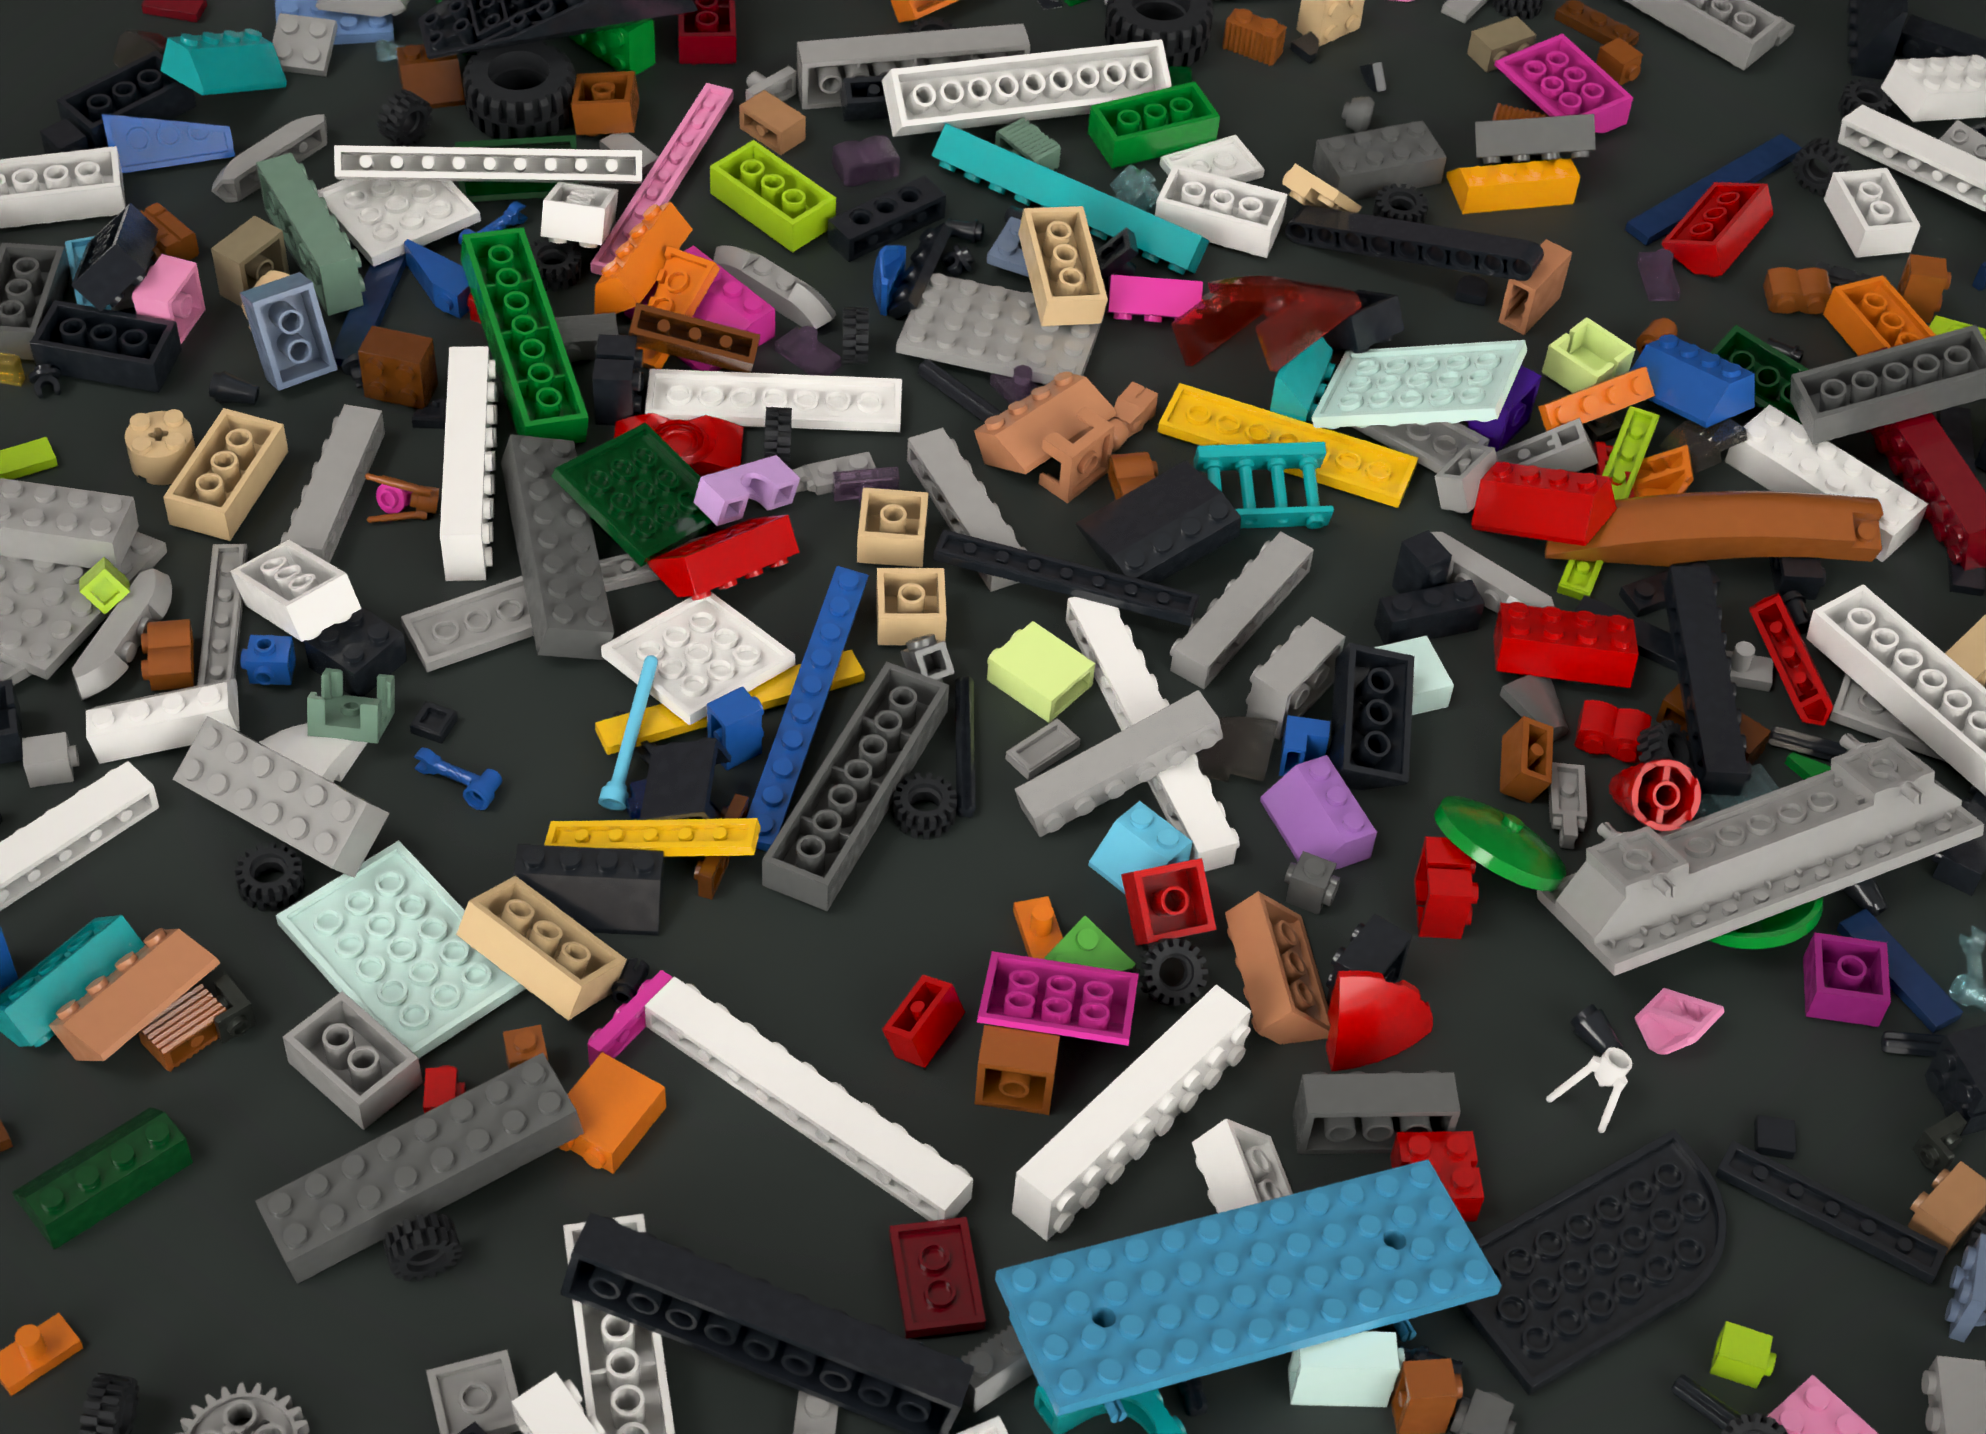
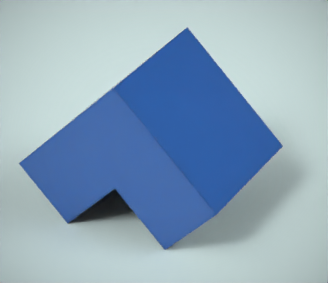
M1287 715L1281 748L1280 776L1287 774L1297 764L1325 756L1331 721Z

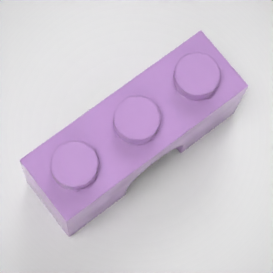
M777 455L702 476L698 484L694 503L716 526L742 519L748 499L759 502L767 511L791 504L800 478Z

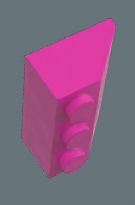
M1110 275L1108 280L1107 313H1114L1113 319L1132 320V315H1143L1146 322L1162 323V317L1175 318L1174 324L1192 325L1193 319H1200L1203 281Z

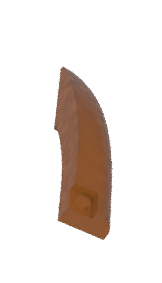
M1712 491L1616 499L1617 509L1586 546L1546 541L1545 558L1591 562L1602 560L1606 563L1670 567L1672 564L1751 557H1810L1872 562L1882 551L1879 520L1884 514L1881 503L1874 497L1803 492Z

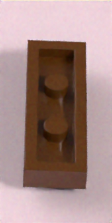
M1578 0L1566 1L1555 12V20L1603 45L1618 37L1632 47L1638 43L1640 33L1629 28L1627 25L1607 17L1604 13L1584 5Z
M735 793L730 805L723 807L720 814L722 819L747 818L749 797ZM706 856L705 860L700 859L694 872V880L698 881V896L713 899L732 856Z

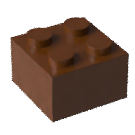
M372 325L358 350L364 396L375 400L423 409L428 405L438 386L433 338Z

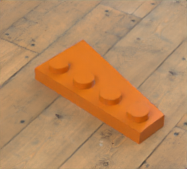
M667 246L664 254L667 259L664 268L659 269L656 278L658 286L654 297L650 296L648 306L692 317L718 274L720 267L711 260ZM638 346V349H643L644 351L643 367L662 369L670 354Z

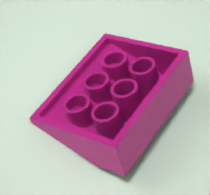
M1563 33L1495 61V66L1550 117L1594 114L1596 133H1606L1627 124L1633 97Z
M694 245L684 251L713 261ZM719 266L718 274L692 317L760 334L758 346L775 337V308ZM657 281L640 304L648 305L650 296L654 297L658 286ZM635 307L624 311V314L631 320ZM678 357L696 371H719L722 369L717 366Z
M992 951L977 1022L1129 1045L1139 974Z

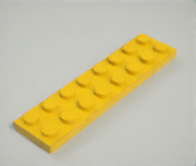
M1179 383L1158 424L1159 433L1200 446L1325 442V458L1321 468L1315 469L1317 483L1396 508L1400 506L1418 462V457L1326 428H1315L1313 424ZM1299 468L1284 469L1285 473L1303 478V471Z

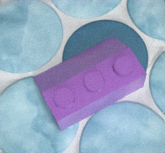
M1327 755L1295 765L1261 796L1260 802L1297 861H1299L1302 852L1305 851L1337 863L1335 869L1337 870L1371 858L1377 831Z

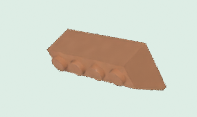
M1061 372L1055 375L1054 380L1045 386L1033 389L1031 394L1023 400L1011 403L1008 409L1001 414L986 419L985 424L974 430L984 464L1027 474L1051 458L1042 449L1043 438L1055 431L1074 443L1093 429L1076 417L1077 412L1085 406L1107 421L1117 415L1116 411L1087 377L1072 374L1071 372Z
M1258 891L1225 912L1229 927L1227 933L1233 942L1237 956L1235 963L1242 974L1245 985L1243 992L1250 1004L1253 1015L1252 1025L1260 1036L1266 1037L1278 1044L1327 1039L1330 1030L1329 1009L1302 916Z
M159 928L144 939L145 946L137 953L130 952L120 958L115 963L117 969L108 977L103 975L92 981L85 988L87 994L77 1002L76 1000H71L63 1005L56 1012L58 1018L48 1026L76 1061H105L220 964L219 960L180 929L163 930V928Z

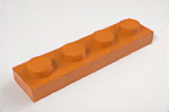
M1645 366L1538 406L1545 430L1549 431L1580 418L1582 424L1654 397L1655 394Z

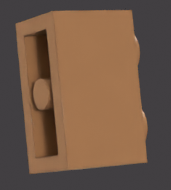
M763 90L739 105L740 129L779 155H783L806 140V117L767 91Z
M1962 1161L1951 1172L1944 1168L1931 1185L1934 1190L1930 1194L1923 1191L1910 1207L1914 1215L1908 1227L1948 1247L1946 1255L1986 1212V1179Z

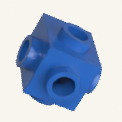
M250 635L248 648L242 649L241 668L247 670L249 684H292L296 664L292 636Z

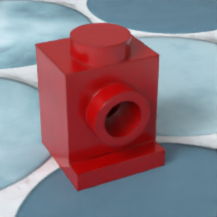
M444 1065L438 1068L425 1069L424 1113L466 1092V1083L459 1082L457 1067Z

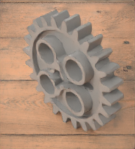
M239 1383L236 1394L231 1395L224 1386L221 1389L222 1398L218 1400L209 1394L205 1395L208 1406L204 1409L197 1405H192L191 1409L195 1417L194 1420L182 1418L180 1423L185 1433L175 1434H308L310 1430L307 1420H302L303 1414L300 1406L292 1408L293 1404L289 1395L279 1400L278 1391L275 1387L266 1395H263L260 1383L254 1386L251 1393H246L244 1384ZM239 1419H250L245 1425H234Z

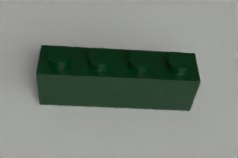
M576 135L455 142V147L577 149ZM458 181L459 190L470 202L546 198L557 184L546 182Z
M1735 325L1710 353L1719 355L1720 358L1733 364H1738L1742 368L1755 373V405L1764 410L1770 404L1802 424L1790 401L1791 374L1809 369L1738 325Z
M150 1107L14 1190L12 1194L53 1250L186 1168L193 1161L186 1137L164 1111Z

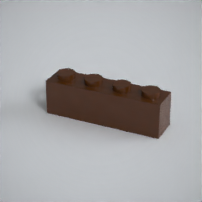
M636 303L628 335L637 336L639 347L746 373H751L760 339V334Z

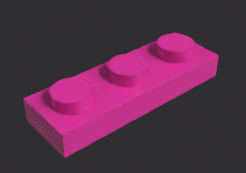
M660 970L652 979L644 981L637 994L627 1004L624 1003L618 1007L610 1022L603 1029L598 1028L594 1031L587 1044L589 1065H592L602 1052L615 1059L646 1027L645 1005L673 978L672 976Z

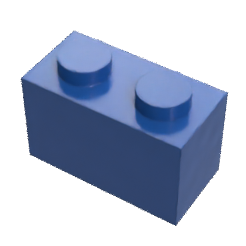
M743 686L707 703L708 738H717L732 756L730 763L721 764L726 771L762 753V738L764 737L762 715H764V709L759 699L755 696L752 697Z

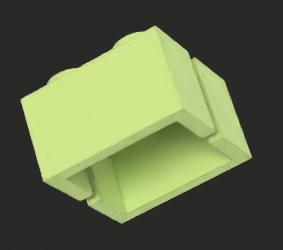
M1586 317L1570 329L1569 334L1565 333L1549 345L1542 373L1574 393L1629 372L1635 348Z

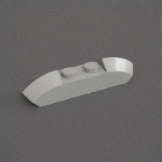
M311 115L294 120L237 155L218 174L213 183L212 192L226 203L239 202L261 188L256 162L292 153L297 163L326 146L328 136L325 115Z
M727 245L716 247L714 262L770 304L777 312L809 332L834 319L836 312L817 290L770 260L748 249Z
M1431 532L1452 555L1446 582L1451 584L1472 579L1485 603L1484 606L1498 613L1500 602H1520L1527 606L1541 608L1547 606L1554 607L1551 596L1446 533Z
M154 568L140 572L130 585V592L116 605L74 664L72 673L81 701L100 693L116 682L129 668L127 663L134 659L137 649L141 644V633H147V623L160 621L167 613L172 598V584L169 575Z

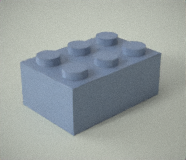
M301 272L240 292L266 380L278 391L338 370L313 282Z

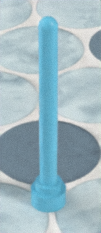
M649 655L644 659L611 781H608L606 786L602 787L598 803L609 810L623 811L627 806L629 793L627 792L628 787L625 785L658 665V659L653 655Z

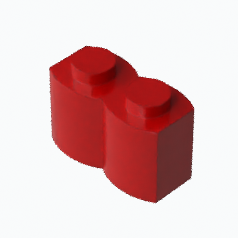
M1585 700L1579 715L1574 746L1590 754H1609L1623 762L1638 763L1640 762L1639 756L1642 753L1637 751V745L1640 744L1637 738L1642 730L1651 726L1652 717L1636 709H1618L1607 702Z

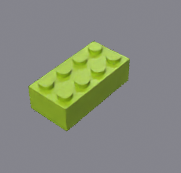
M752 140L710 166V194L792 253L828 231V219L836 216L835 196L755 140Z

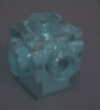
M1132 164L1110 184L1116 193L1114 198L1146 212L1156 204L1159 192L1153 185L1156 180L1145 168L1140 171Z

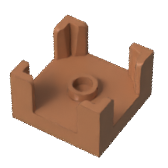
M1086 406L1077 412L1076 417L1092 427V430L1075 443L1070 442L1053 431L1043 438L1042 443L1043 451L1061 463L1060 481L1052 475L1042 472L1039 475V484L1067 504L1108 472L1109 458L1112 454L1115 426Z

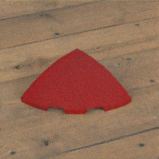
M1338 971L1328 1010L1330 1030L1325 1046L1331 1072L1358 1068L1379 1062L1404 1051L1432 1031L1433 1015L1429 1002H1424L1421 999L1419 989L1405 980L1396 983L1386 982L1382 973Z

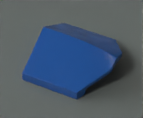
M885 245L879 251L876 258L873 274V294L881 315L887 316L893 302L892 295L903 281L901 276L905 272L906 246Z

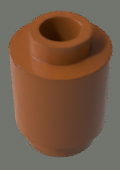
M1668 318L1652 321L1637 338L1636 347L1641 354L1646 344L1658 340L1663 335L1677 336L1678 329L1676 324Z

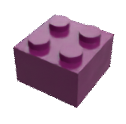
M1814 932L1803 956L1805 1016L1879 1027L1891 1003L1887 943Z

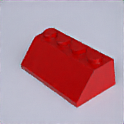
M1714 182L1662 241V247L1696 275L1722 276L1774 215L1768 184Z
M1496 462L1480 480L1471 525L1473 530L1586 546L1615 512L1617 507L1609 476L1571 472L1564 469L1541 468L1534 465L1526 466L1509 462Z
M789 515L749 518L650 559L648 565L677 597L691 596L692 600L696 601L711 596V590L716 587L721 590L737 585V579L742 576L745 579L759 576L764 573L762 568L766 566L775 568L785 565L789 562L788 557L800 551Z

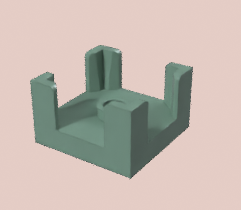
M326 668L321 676V696H317V692L311 691L307 697L308 736L378 744L395 713V675L379 674L377 676L376 699L343 695V671Z

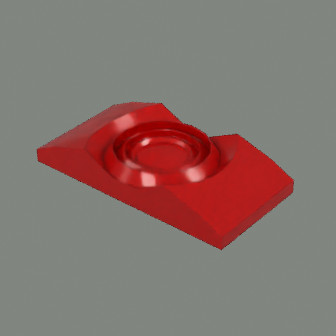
M655 413L632 416L616 421L614 438L646 422L701 477L741 465L744 427L730 421L708 415L688 421L680 419L671 420Z

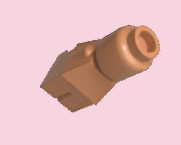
M1132 381L1124 392L1118 396L1114 406L1117 415L1108 420L1115 426L1112 452L1117 451L1129 437L1142 430L1145 423L1155 416L1158 393Z

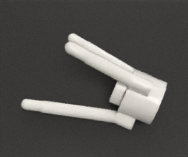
M1615 1047L1608 1048L1601 1057L1593 1056L1585 1067L1546 1097V1101L1549 1103L1553 1102L1594 1071L1595 1078L1600 1087H1614L1598 1127V1132L1604 1133L1621 1091L1628 1083L1625 1076L1632 1068V1060L1623 1050Z

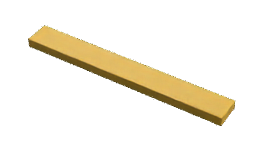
M852 650L843 652L830 691L864 681L865 672ZM801 664L790 667L748 693L752 697L755 696L759 699L764 710L788 703ZM662 703L647 707L635 747L641 746V742L646 740L652 743L707 727V716L692 725H688ZM630 713L595 722V731L607 755L619 752Z

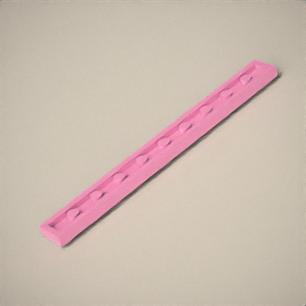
M710 83L705 84L590 263L591 273L603 275L602 269L617 256L615 251L631 237L629 232L644 219L643 213L654 204L660 206L670 201L733 101L734 94L732 89Z

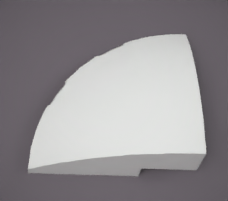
M307 723L281 730L259 741V743L331 782H334V780L341 782L368 743L308 736Z

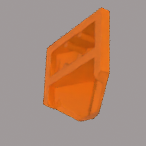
M1688 445L1644 458L1633 485L1634 496L1685 493L1694 480Z

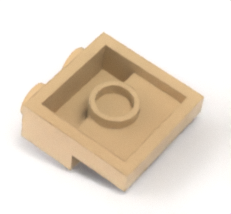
M1294 164L1292 169L1283 178L1282 184L1291 189L1289 196L1304 206L1331 208L1358 213L1362 208L1352 199L1297 164Z

